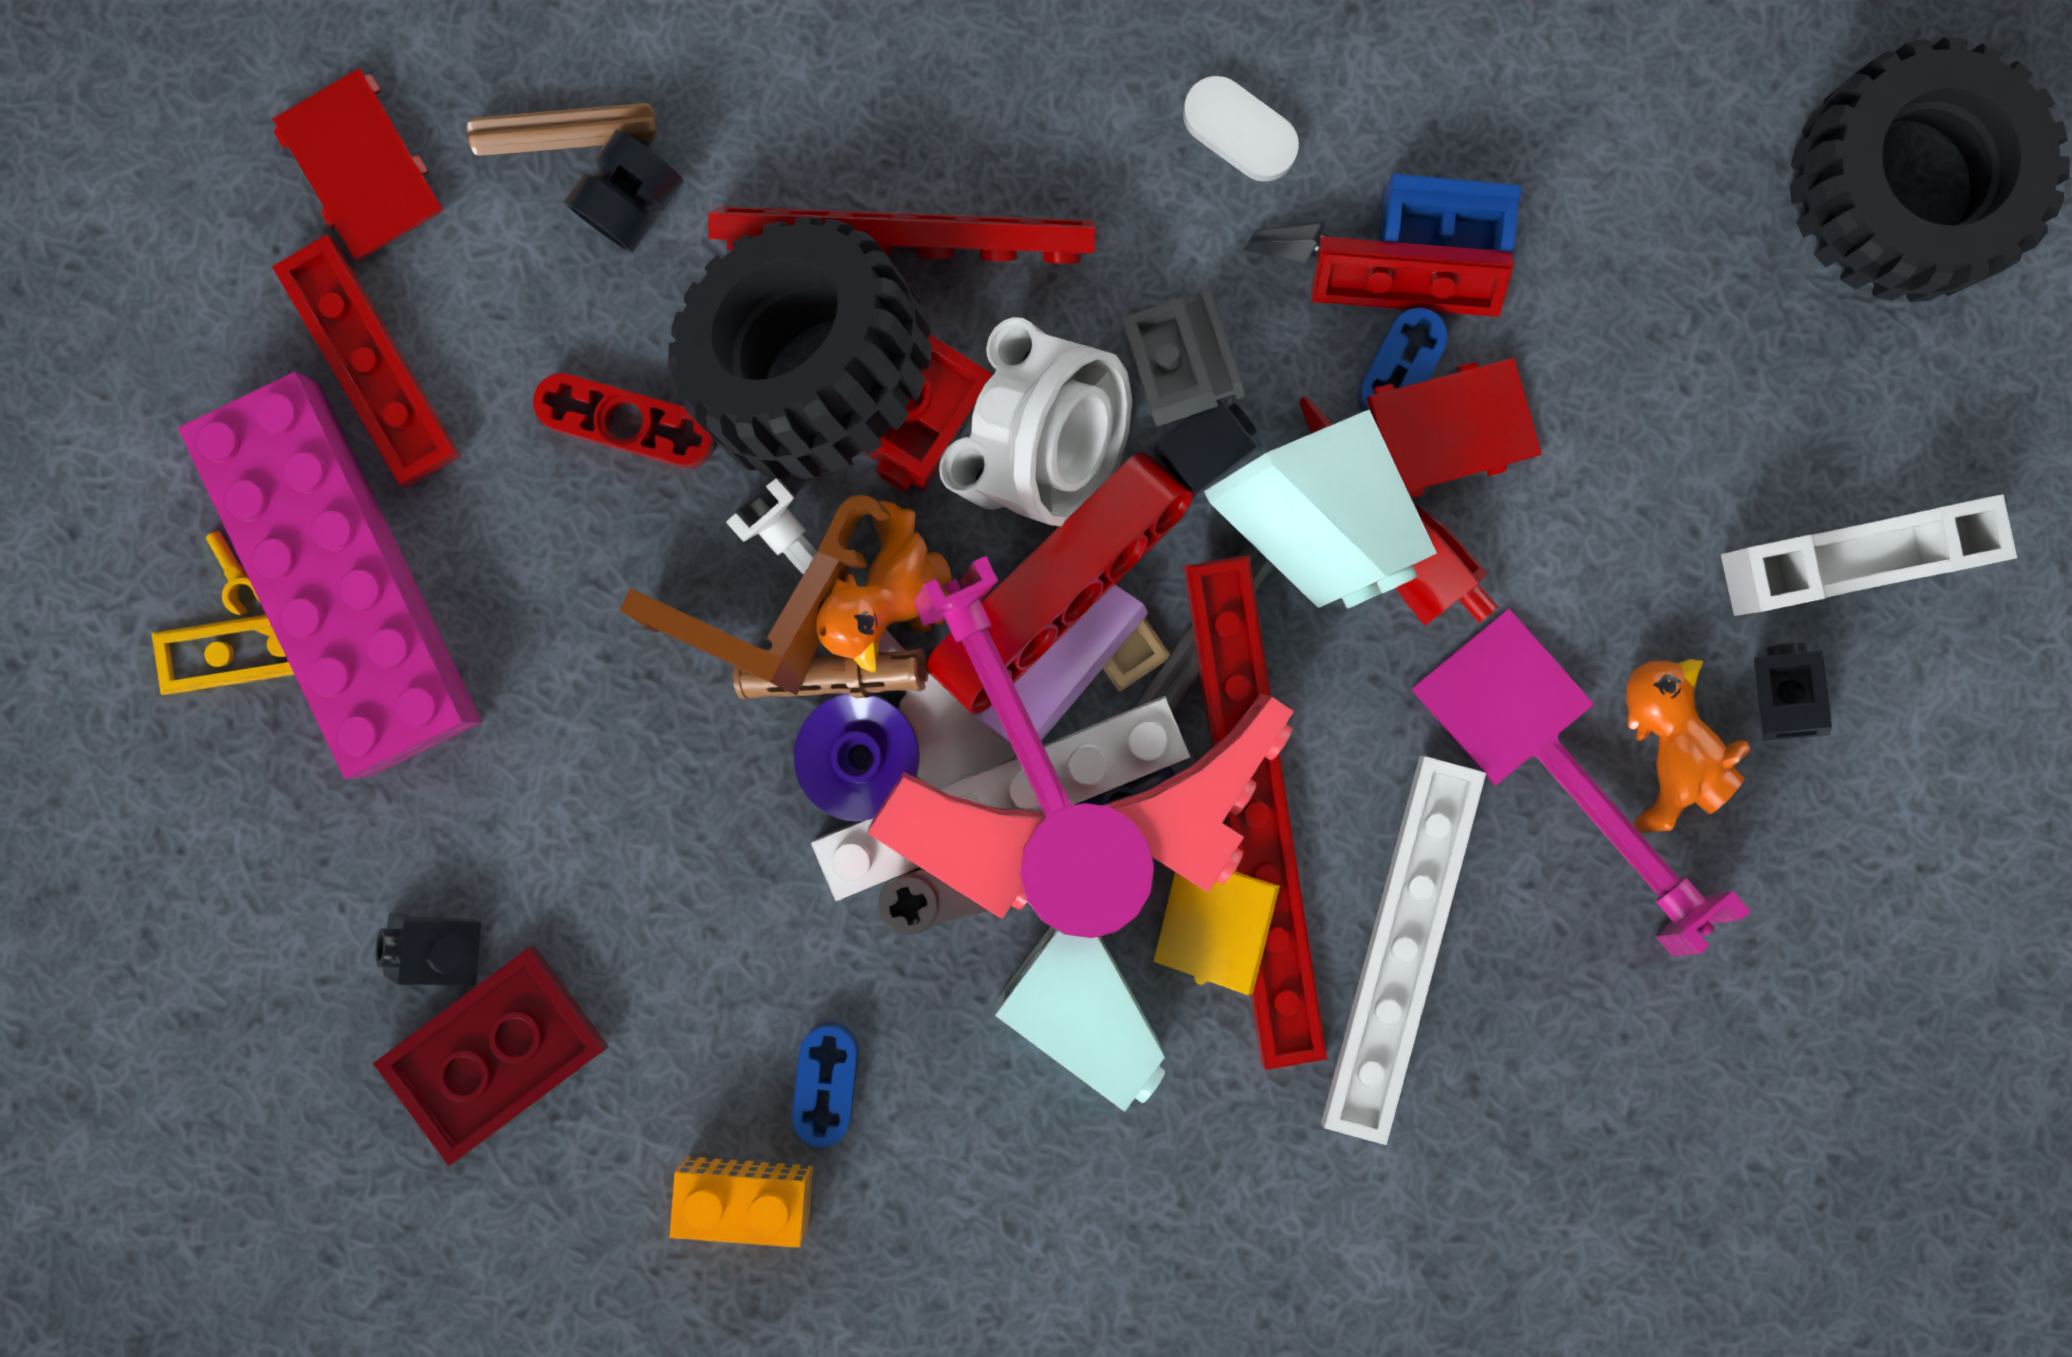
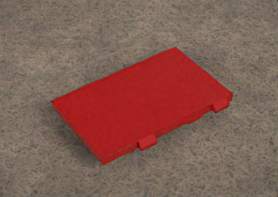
M360 68L272 118L276 125L273 132L284 149L289 147L322 203L324 209L320 213L331 230L336 227L348 250L357 262L444 211L424 175L429 173L427 167L419 155L412 156L377 96L382 91L371 74L365 75Z
M1515 358L1481 367L1472 362L1456 367L1458 373L1397 389L1392 384L1373 389L1374 395L1366 397L1372 417L1411 498L1424 495V488L1483 471H1486L1488 477L1506 472L1508 464L1542 455Z

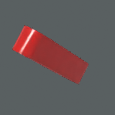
M1139 452L1128 459L1064 521L1062 526H1059L981 602L992 624L988 631L1013 683L1022 677L1113 585L1133 568L1180 521L1188 510L1193 499V493L1147 453ZM950 633L930 655L926 664V672L971 714H980L989 709L992 703L963 642L956 643L952 633Z

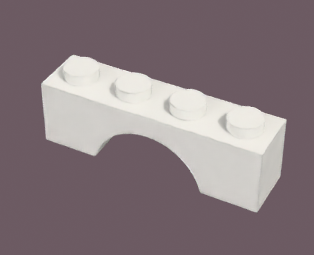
M2003 494L1721 554L1734 616L1773 610L1858 590L2017 558Z

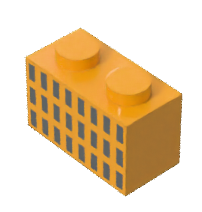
M687 1156L674 1172L669 1238L800 1248L809 1228L813 1166Z

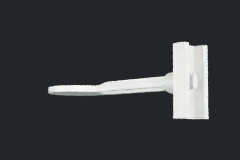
M775 478L766 487L779 501L778 504L770 509L760 497L750 505L761 517L754 525L742 511L735 513L726 523L743 542L759 534L777 556L783 552L804 575L817 551L802 535L806 529L787 509L795 495L781 479ZM885 629L879 641L878 652H898L904 650ZM929 673L928 681L924 682L926 685L925 690L906 691L900 701L898 709L911 723L919 744L920 764L917 777L935 788H940L1015 757V752L1011 746L983 727L976 717L964 708Z

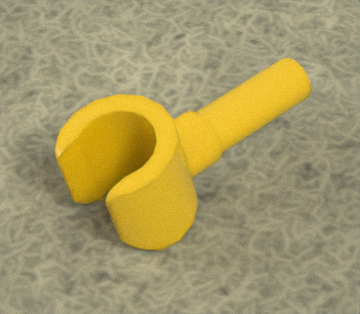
M214 531L206 536V540L221 564L224 575L228 580V583L225 584L222 590V601L230 612L237 615L246 614L248 611L238 598L240 586L242 584L248 585L253 590L258 601L259 599L243 566L238 563L222 533Z

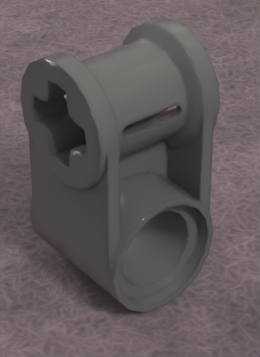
M920 867L888 880L881 889L878 900L880 915L886 926L894 932L904 935L918 934L949 921H959L988 911ZM902 887H908L912 895L924 894L926 902L917 906L919 917L914 920L907 921L902 912L892 914L889 906L898 901L896 891Z

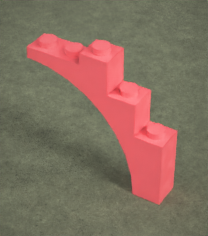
M1260 694L1232 731L1193 765L1147 791L1101 806L1111 807L1131 819L1148 841L1151 857L1208 893L1215 881L1224 884L1231 877L1243 855V851L1237 847L1244 837L1224 824L1223 821L1229 812L1234 815L1239 814L1250 800L1257 785L1251 777L1264 757L1273 760L1285 746L1292 732V727L1286 723L1294 711L1275 698ZM903 772L868 826L867 834L1003 919L1011 906L1021 910L1027 903L1019 875L1022 852L1036 825L1043 821L1044 813L995 808L949 795Z

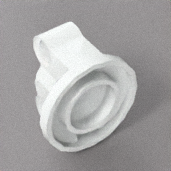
M1012 317L997 325L988 338L986 347L987 357L991 365L996 369V372L984 385L977 398L972 415L970 438L965 437L956 440L947 447L942 455L939 466L940 479L946 488L983 509L995 510L1007 507L1019 515L1049 525L1062 526L1064 521L1120 466L1130 431L1132 395L1128 372L1116 354L1047 335L1028 320ZM1031 349V352L1028 355V357L1022 362V359L1025 356L1026 352H1028ZM984 467L982 475L975 482L978 472Z

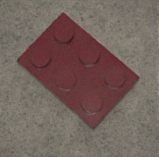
M533 945L380 1057L373 1065L446 1164L451 1166L609 1046Z

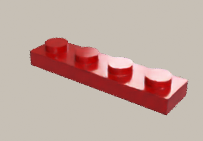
M326 234L273 265L274 272L398 484L408 488L460 458L461 454L337 242Z

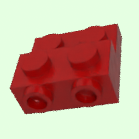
M931 334L928 339L932 345L930 365L928 370L920 371L926 380L918 400L909 401L905 408L909 413L907 419L897 431L891 427L880 438L883 445L870 455H867L879 463L874 470L875 473L889 485L904 492L908 490L911 484L925 491L939 469L942 455L947 447L958 440V435L973 413L977 398L984 385L994 375Z

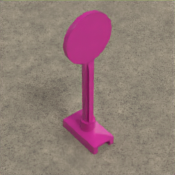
M984 556L974 561L961 578L962 590L957 579L952 580L943 586L947 593V597H945L937 579H934L922 586L913 602L924 626L945 619L956 643L963 642L1044 813L1043 821L1036 825L1023 847L1019 875L1026 901L1042 922L1065 935L1095 938L1117 932L1138 916L1151 893L1154 865L1148 841L1131 819L1111 807L1087 803L1073 805L1069 801L988 631L992 624L980 600L985 597L998 580L987 557Z

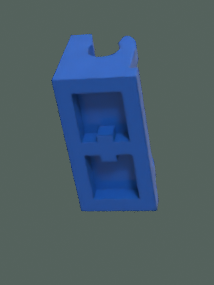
M1393 174L1383 188L1378 241L1513 252L1521 185Z

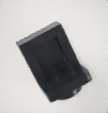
M389 913L387 928H381L376 939L375 956L377 966L384 967V976L398 985H476L481 921L468 918L410 917L404 913Z

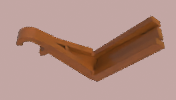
M865 495L852 496L839 506L817 553L766 638L772 642V647L769 650L760 649L631 588L619 612L628 615L656 633L661 631L797 695L820 642L816 631V618L819 609L831 594L835 581L838 579L844 581L849 567L854 569L867 567L863 555L854 549L848 550V541L858 520L864 515L871 514L881 522L891 518V515L880 503Z

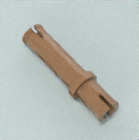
M922 649L878 652L876 672L872 673L860 668L854 659L839 655H814L808 673L797 695L737 667H734L733 682L736 694L740 699L834 693L850 694L855 699H864L871 697L873 692L925 690L926 685L924 682L928 681V672H926L927 659Z

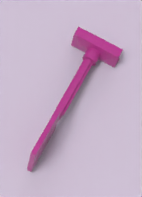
M1510 609L1506 610L1411 689L1482 772L1486 773V777L1494 786L1530 757H1536L1656 893L1658 898L1655 902L1671 919L1656 937L1671 956L1701 954L1710 946L1702 936L1708 935L1715 929L1712 924L1739 921L1751 912L1733 891L1703 897L1686 877L1680 879L1559 742V733L1591 708L1594 703Z

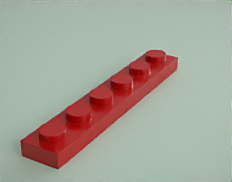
M718 206L708 212V239L726 240V249L730 251L734 249L732 243L744 235L749 234L755 237L764 233L763 226L778 221L786 222L791 226L795 224L796 218L809 217L820 218L823 223L829 219L851 224L855 231L865 232L873 238L887 256L891 255V246L916 247L917 257L929 259L954 258V248L980 249L979 258L988 261L1017 260L1018 251L1043 252L1044 262L1073 264L1081 262V253H1094L1095 246L1094 220Z

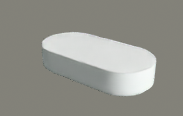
M1211 76L1198 81L1188 92L1183 109L1184 123L1190 134L1246 176L1257 181L1276 180L1290 170L1298 153L1299 141L1297 133L1289 121L1226 77Z

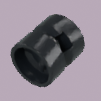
M616 129L595 157L599 168L597 173L583 174L563 203L595 230L622 249L633 253L653 225L649 216L652 209L664 210L684 180L671 166L650 149L628 134ZM622 177H625L639 187L633 199L615 186Z

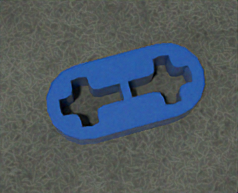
M1422 307L1412 308L1400 314L1389 327L1358 389V405L1362 412L1369 410L1366 397L1374 395L1371 389L1373 383L1382 386L1391 377L1394 369L1404 374L1397 388L1429 380L1448 339L1447 328L1442 318L1435 312ZM1420 323L1428 328L1425 333V339L1432 343L1431 349L1428 347L1420 348L1409 363L1401 359L1408 344V338L1401 334L1402 328L1412 330Z
M835 1022L822 1023L814 1027L802 1041L799 1051L792 1111L793 1128L803 1142L817 1148L829 1147L837 1143L846 1133L852 1117L859 1057L858 1042L852 1031L846 1026ZM826 1036L836 1037V1047L847 1052L846 1059H837L833 1067L832 1079L821 1078L822 1057L812 1055V1047L821 1046ZM820 1090L830 1091L829 1112L839 1114L840 1122H830L826 1132L815 1131V1120L805 1118V1111L814 1110L819 1101Z

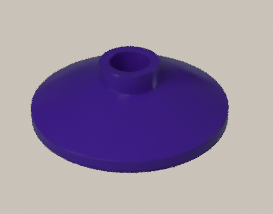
M843 694L823 702L809 714L802 724L794 747L796 776L807 798L826 814L847 821L873 819L902 773L906 772L917 777L920 764L919 744L911 723L895 705L874 695H871L869 698L855 699L850 694ZM859 745L867 746L872 753V761L865 769L856 767L852 761V753Z

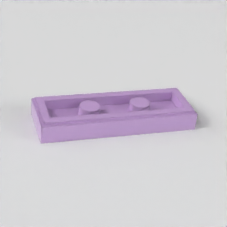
M1113 585L1014 683L1041 741L1148 614L1142 602L1117 585ZM993 705L984 712L974 715L983 727L1012 747Z

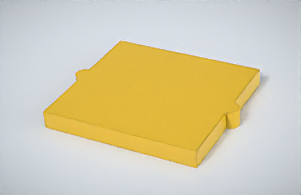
M1236 868L1224 884L1215 881L1207 893L1175 872L1153 962L1195 976V982L1199 985L1212 982L1248 996L1253 994L1280 886L1238 873Z

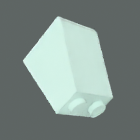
M1370 410L1271 450L1204 491L1209 503L1318 608L1342 598L1348 609L1374 596L1385 593L1417 578L1418 575L1413 565L1437 554Z
M1050 926L997 998L995 1016L1125 1112L1135 1098L1144 1103L1164 1077L1165 1070L1159 1065L1165 1057L1158 1039L1101 936L1086 938L1065 935Z

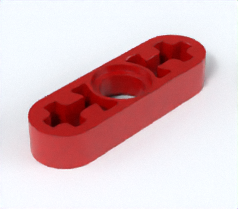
M558 373L546 377L539 383L534 392L533 408L536 416L544 425L561 434L681 468L701 466L710 459L716 447V441L684 410V407L566 373ZM566 388H572L571 396L574 399L592 407L596 405L595 395H604L594 413V431L585 430L592 419L580 413L567 411L563 420H557L558 411L549 406L552 395L557 397L563 396ZM624 404L637 406L643 417L641 429L631 438H616L609 428L611 413L618 406ZM657 411L665 413L659 423L663 427L677 431H683L687 422H694L693 431L702 437L700 446H689L685 455H678L679 448L676 443L670 439L655 435L656 447L654 449L646 447L656 429L655 413Z

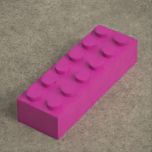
M293 372L178 427V431L344 779L371 777L482 723L320 383L297 372Z

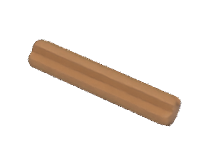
M648 103L473 117L467 122V138L473 153L478 156L601 146L605 145L616 129L628 134L638 142H649L656 138L657 122L651 104Z

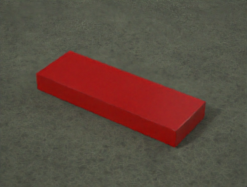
M1320 236L1311 284V302L1404 310L1422 307L1433 312L1500 317L1514 266L1512 252Z

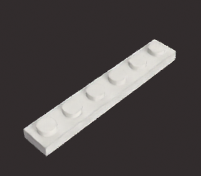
M1166 696L1043 745L1066 795L1073 805L1190 758ZM1017 756L938 788L949 795L995 808L1043 812ZM873 819L857 821L815 838L811 842L835 901L917 869L919 866L867 834L868 826Z
M1419 756L1321 1124L1325 1129L1387 1145L1483 788L1485 772L1426 756Z

